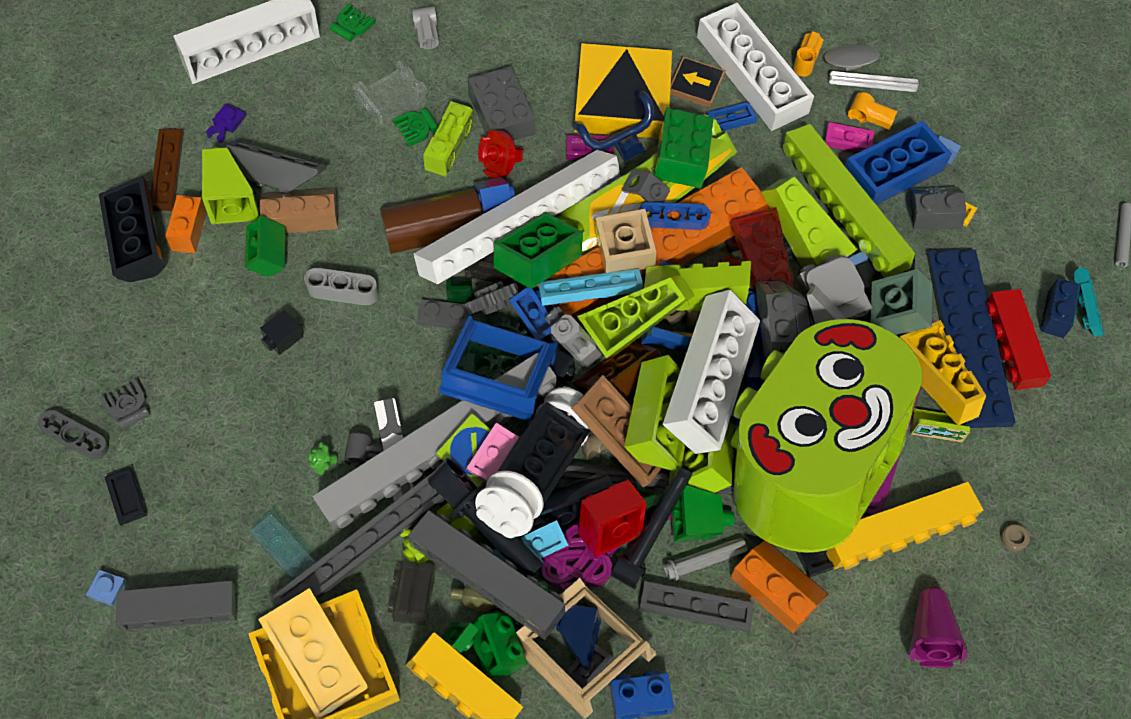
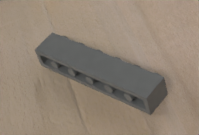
M428 510L408 535L410 546L546 640L565 614V604L562 597L553 591L548 593L540 587V583L530 575L523 576L517 571V567L512 562L506 559L504 561L494 556L495 552L485 544L478 545L472 540L473 538L468 532L461 528L459 530L455 529L450 525V521L445 516L439 513L435 515Z

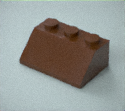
M632 342L616 355L601 361L574 381L573 385L584 394L603 375L630 404L634 402L642 362L661 356L657 348Z

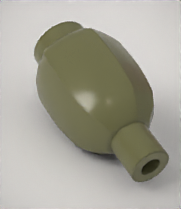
M468 586L464 589L452 587L451 598L462 600V603L467 608L482 612L500 609Z

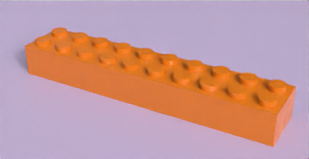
M742 167L678 202L683 204H702L708 207L711 216L709 225L705 229L650 228L656 248L655 266H660L661 261L674 265H684L767 217L769 206L761 190ZM660 212V219H663V212ZM670 212L667 217L671 220H678L681 218V215L677 212ZM688 213L685 214V220H688ZM696 214L697 220H702L701 214ZM599 247L583 255L543 282L605 273ZM641 269L639 271L643 284H645L646 269ZM630 294L587 299L579 302L559 303L557 305H544L548 312L559 307L564 312V315H571L578 323H581L577 316Z

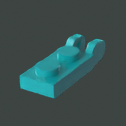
M1079 267L1075 270L1073 276L1075 283L1080 285V291L1082 292L1078 297L1081 308H1086L1087 315H1083L1086 330L1091 329L1093 336H1103L1104 330L1092 278L1089 275L1088 269Z

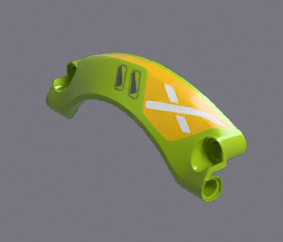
M713 119L709 165L705 179L737 153L727 131H722L715 119ZM657 153L633 170L651 172L654 175ZM631 171L555 216L583 232L582 256L599 247L595 233L596 217L635 211L643 203L647 202L639 195L622 191ZM640 177L633 180L631 188L639 183ZM660 180L670 188L664 203H675L695 188ZM647 212V218H651L652 212Z

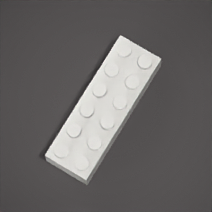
M270 0L174 35V40L182 64L192 84L319 38L320 35L315 8L310 0Z
M738 3L700 19L697 38L723 70H726V75L745 99L749 101L750 105L771 131L809 114L814 95Z
M731 290L705 297L663 425L695 454L721 450L760 323L756 315Z

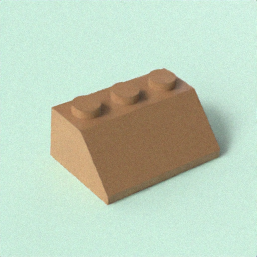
M336 188L290 191L289 193H263L260 198V216L284 225L285 233L338 229Z

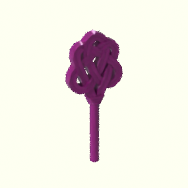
M672 513L670 514L668 520L672 519ZM649 518L644 520L643 529L646 523L648 522ZM573 525L564 534L569 546L543 557L544 565L541 568L542 580L546 581L550 586L558 587L562 592L579 578L585 586L598 587L604 585L611 578L612 562L609 557L620 546L595 557L581 537L575 538L579 536V525ZM576 561V563L572 567L566 565L567 562ZM591 562V564L586 568V570L582 572L584 568L587 566V564ZM602 566V573L595 575ZM551 569H552L554 572H556L557 575L552 574V573L550 572Z

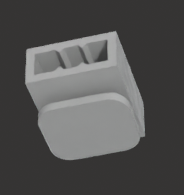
M846 254L840 257L832 255L823 260V264L815 267L812 264L800 270L801 273L796 282L804 296L807 297L811 287L817 286L847 319L855 320L867 315L872 309L864 292V283L855 265L847 258Z

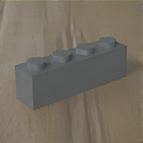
M225 578L214 579L212 583L187 581L184 585L179 586L162 583L155 585V588L144 589L141 586H131L124 591H117L116 625L122 632L237 621V588L233 581Z

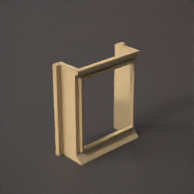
M579 578L559 595L564 600L565 612L582 599L589 607L597 608L600 617L631 645L583 689L534 641L538 636L525 626L516 633L527 662L586 719L593 712L590 700L638 656L641 655L649 662L656 655V652L647 641H644L593 594Z

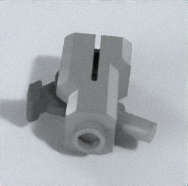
M559 307L554 308L546 315L545 320L550 325L555 323L551 326L553 336L582 366L589 367L602 355V351L595 341L571 315H564V312Z

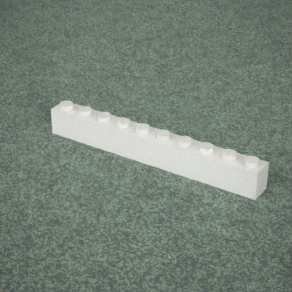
M596 150L414 253L419 276L439 284L494 252V242L544 212L555 216L620 178L617 156Z

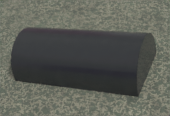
M141 176L99 194L112 275L126 282L153 278L164 267L148 182Z
M602 471L553 489L544 503L542 512L534 519L530 531L524 535L556 520L563 533L573 525H579L581 501L587 496L600 493L613 485L609 475Z

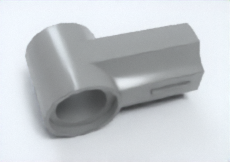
M435 7L412 9L420 48H435L439 45Z

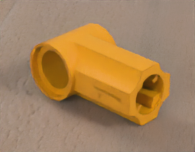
M812 31L809 34H805L800 49L797 51L793 71L799 76H808L813 71L824 42L819 33Z
M861 92L855 96L848 111V117L850 119H857L860 123L868 121L890 130L898 111L876 103L870 94Z

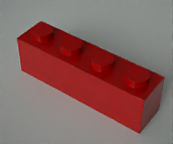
M1021 289L992 292L985 306L989 316L992 317V326L999 343L1001 360L1005 361L1007 367L1006 378L1008 382L1012 383L1014 390L1043 387L1051 378V374Z

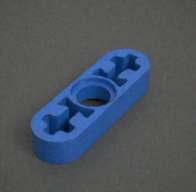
M646 202L638 209H645L646 214L647 212H652V218H648L650 228L702 230L709 225L711 216L709 208L702 204ZM660 212H663V219H660ZM670 212H677L681 215V218L671 220L667 215ZM686 213H688V220H685ZM696 214H701L702 220H697Z

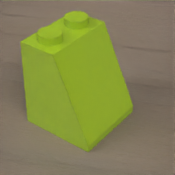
M228 148L202 149V200L211 224L254 221L260 217L253 190Z

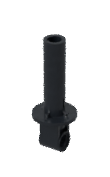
M449 458L445 459L427 478L430 486L453 507L454 510L448 517L450 521L455 520L459 516L460 518L466 516L506 560H509L517 567V571L523 576H532L544 565V562L520 536L507 538L478 518L475 501L478 493L486 488L487 482L477 487L463 472L462 468Z

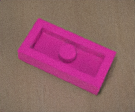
M829 122L825 143L832 148L859 153L873 145L874 131Z

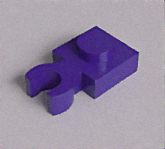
M224 104L212 119L214 126L207 129V137L211 138L213 134L219 133L217 141L219 143L223 142L226 138V131L234 133L245 119V112Z

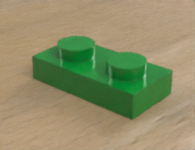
M451 622L441 635V638L457 652L462 653V651H467L475 641L474 635L479 629L471 622Z

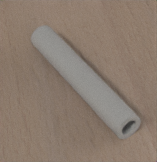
M1131 203L1121 205L1115 265L1119 266V263L1122 262L1121 266L1127 267L1131 239Z

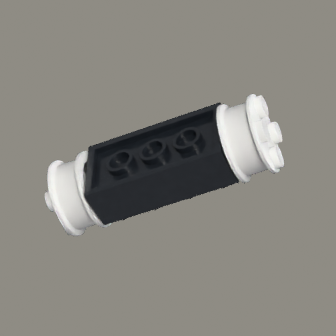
M566 386L550 391L545 397L544 403L536 410L534 419L496 473L490 476L486 483V488L478 493L475 501L477 516L493 530L507 538L522 536L530 531L534 519L542 512L544 503L591 432L587 425L571 409L581 398L582 393Z

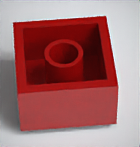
M629 480L613 484L600 493L591 494L581 501L578 534L595 557L603 555L640 536L643 530L647 502Z

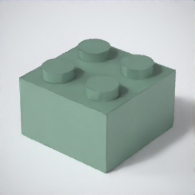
M919 269L872 281L870 323L878 325L896 336L932 327V283Z

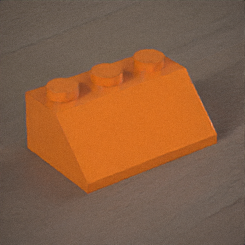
M763 541L753 548L734 568L730 577L793 634L828 596L823 589L767 541Z

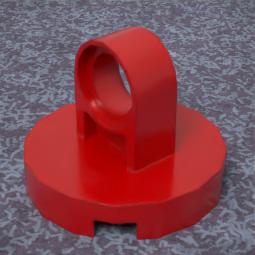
M490 130L487 132L489 134L480 140L478 159L479 162H483L486 169L483 172L490 178H504L510 174L515 162L523 161L524 148L514 146L513 140L505 131Z

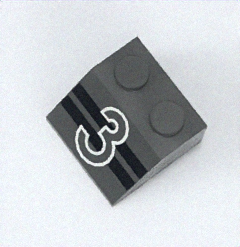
M959 187L909 189L914 229H962L967 212L964 192Z

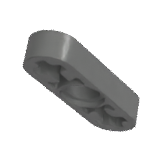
M54 410L46 411L39 417V428L52 439L93 460L100 459L107 454L109 446L101 434ZM49 420H55L62 428L59 431L57 427L53 425L48 426L46 423ZM72 430L81 431L80 437L77 440H67V435ZM87 439L92 444H97L99 442V445L101 447L99 449L94 448L92 450L89 447V445L85 443V441Z

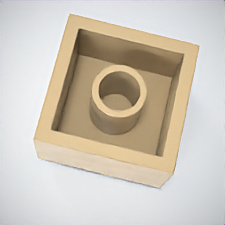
M645 209L595 218V233L605 273L638 268L641 270L646 269V266H655L656 248Z

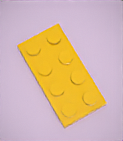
M310 588L258 619L317 719H321L369 688Z

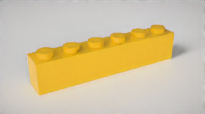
M969 482L860 519L851 535L840 545L828 549L826 554L829 561L833 562L834 570L841 567L847 570L857 566L860 560L867 558L868 561L878 559L884 555L883 552L885 551L898 552L906 548L910 542L915 541L916 544L923 543L931 538L930 535L938 533L939 536L945 535L953 531L954 526L960 524L962 527L970 526L977 522L976 517L983 511V508Z

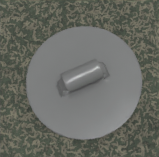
M862 44L843 45L830 49L825 53L826 62L843 67L845 72L861 68V66L870 64L879 58V51L876 48Z

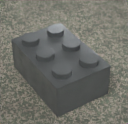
M511 66L468 78V95L486 136L490 130L505 131L513 141L535 135V117Z

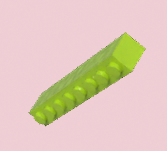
M808 124L786 132L783 144L785 155L790 157L795 163L797 170L806 177L809 185L816 190L822 202L827 204L834 217L846 228L848 235L857 242L862 253L868 256L874 268L884 278L909 270L915 252L812 125Z

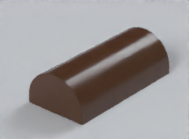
M475 189L380 209L390 254L428 246L483 215Z

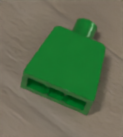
M687 485L672 511L673 540L678 543L713 539L724 532V526L731 527L734 524V513L723 510L720 495Z

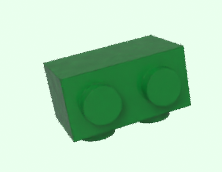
M260 216L246 226V269L266 277H272L284 269L286 263L284 225Z
M505 612L483 614L472 623L479 629L474 635L475 641L473 645L483 673L488 678L494 679L513 675L528 664L510 615Z

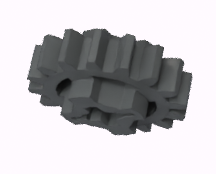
M498 282L475 292L476 299L465 305L470 315L481 310L485 316L511 305L509 298L520 292L516 283L503 287L502 282Z

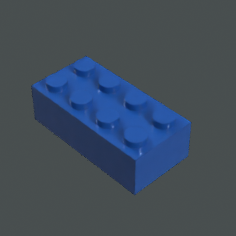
M921 121L849 157L845 167L873 202L878 205L944 171L952 153L926 123Z

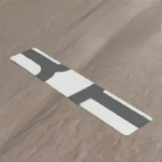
M394 398L374 403L384 450L403 439ZM407 482L399 487L400 490L393 496L394 502L412 489L413 484Z

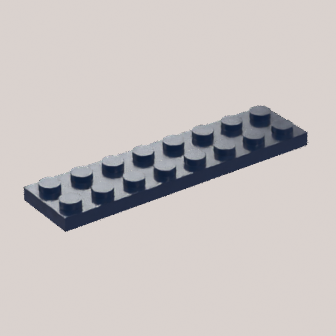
M930 250L927 253V260L939 320L944 325L943 330L947 336L950 335L954 342L953 347L957 354L963 356L965 367L968 371H972L986 394L979 417L963 423L962 426L970 428L1013 427L1016 423L995 331L992 326V317L989 316L985 306L988 300L976 250Z

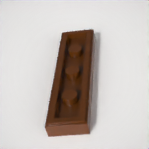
M159 129L150 191L153 211H173L184 136L183 129Z

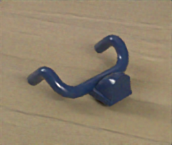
M637 90L634 94L644 105L645 116L643 120L606 140L596 141L593 139L585 125L579 121L573 122L572 127L579 133L586 146L600 151L615 146L625 162L645 152V148L637 134L647 129L654 118L655 110L649 95L642 90Z

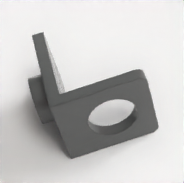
M632 170L622 191L639 195L647 202L664 203L670 188L651 172ZM640 177L639 183L631 188L633 180Z

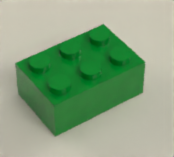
M666 107L660 128L654 176L659 180L701 189L709 165L713 118Z
M544 212L494 242V268L532 289L582 257L583 232Z

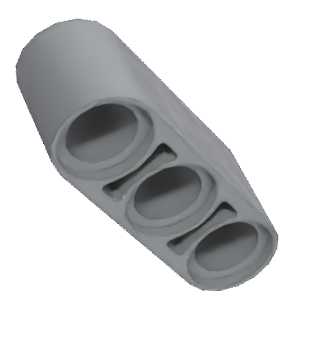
M312 268L304 276L308 294L313 298L359 305H371L378 299L377 284L370 275Z

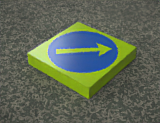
M471 414L435 455L442 461L447 458L455 461L478 487L484 481L468 472L466 468L491 429L475 415Z

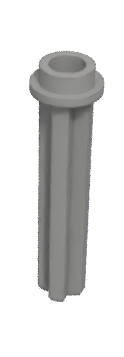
M738 538L675 561L670 559L667 561V564L663 565L668 580L674 579V581H677L682 575L745 554L748 551V547L743 538Z

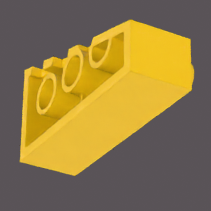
M941 320L932 323V327L900 336V339L910 347L920 363L922 370L921 387L957 425H961L979 417L986 394L972 371H968L965 367L963 356L957 354L953 347L954 342L950 335L947 336L943 330L944 325Z
M435 632L424 641L405 665L418 678L423 681L425 680L434 687L433 690L444 699L448 698L456 704L455 708L467 718L471 716L474 719H515L523 708L521 704Z

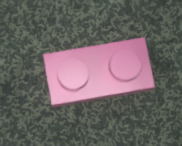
M496 423L466 470L482 481L487 482L490 476L498 471L519 437Z

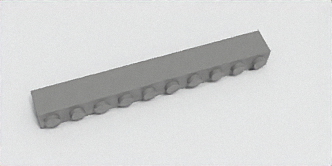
M539 352L495 379V381L525 389L538 359ZM550 367L537 398L540 396L546 397L550 391L555 389L556 375ZM461 401L312 497L333 530L338 527L344 528L359 513H367L376 506V502L382 498L394 496L402 485L407 482L413 483L422 476V473L430 467L434 469L440 466L443 461L435 454L471 414L475 415L489 429L496 423L503 425L512 416L470 402Z

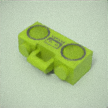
M450 102L434 137L432 136L423 154L425 170L447 177L473 125V110L471 107Z

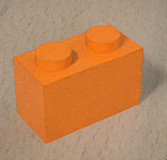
M177 195L165 235L171 251L196 253L207 213L201 197Z

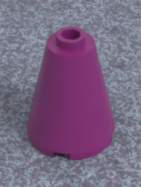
M927 587L924 591L920 592L909 645V656L913 662L914 658L920 660V666L949 668L953 667V661L960 659V663L965 661L968 656L967 646L947 593L938 587Z

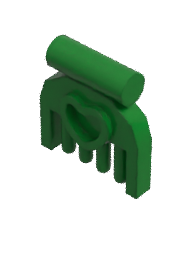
M348 4L338 14L336 18L337 23L334 22L330 26L331 31L349 42L355 38V35L364 34L376 23L375 18L372 17L370 19L369 16L359 23L366 15L363 13L358 18L361 12L357 11L353 14L356 8L352 9L351 4Z
M423 108L420 114L413 111L393 118V123L396 127L403 126L399 128V132L405 131L401 134L402 136L413 133L404 138L408 147L424 141L429 137V130L434 133L439 127L427 108Z

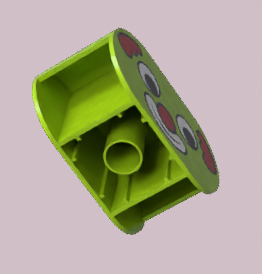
M836 319L815 324L801 332L785 354L774 350L763 366L761 379L765 382L761 388L756 391L747 387L735 406L734 417L740 419V424L731 441V447L737 449L733 484L735 506L742 520L756 535L783 549L797 552H820L832 549L843 543L857 526L904 448L915 400L922 383L920 363L910 347L895 334L878 325L853 319Z

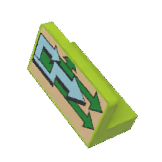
M914 408L911 421L912 435L963 442L970 433V427L962 426V424L957 425L946 413Z

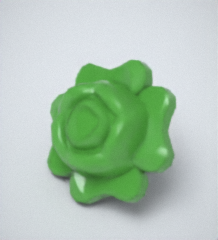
M320 442L318 447L312 449L308 457L310 461L309 466L314 468V472H318L319 475H323L325 470H328L329 464L335 465L337 463V455L330 454L328 445H324L323 442Z

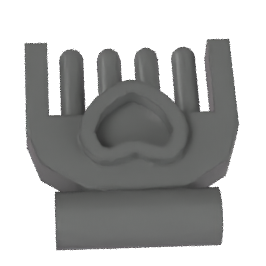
M136 379L132 382L138 394L135 393L132 385L128 384L127 388L131 395H128L125 388L121 387L120 390L123 395L120 396L118 391H114L117 399L116 403L111 394L107 395L112 405L111 408L104 396L99 397L107 413L113 419H118L122 429L149 416L144 406L146 404L145 395Z

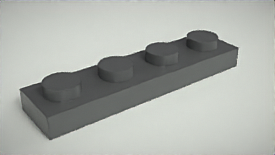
M644 581L639 611L749 632L754 603Z

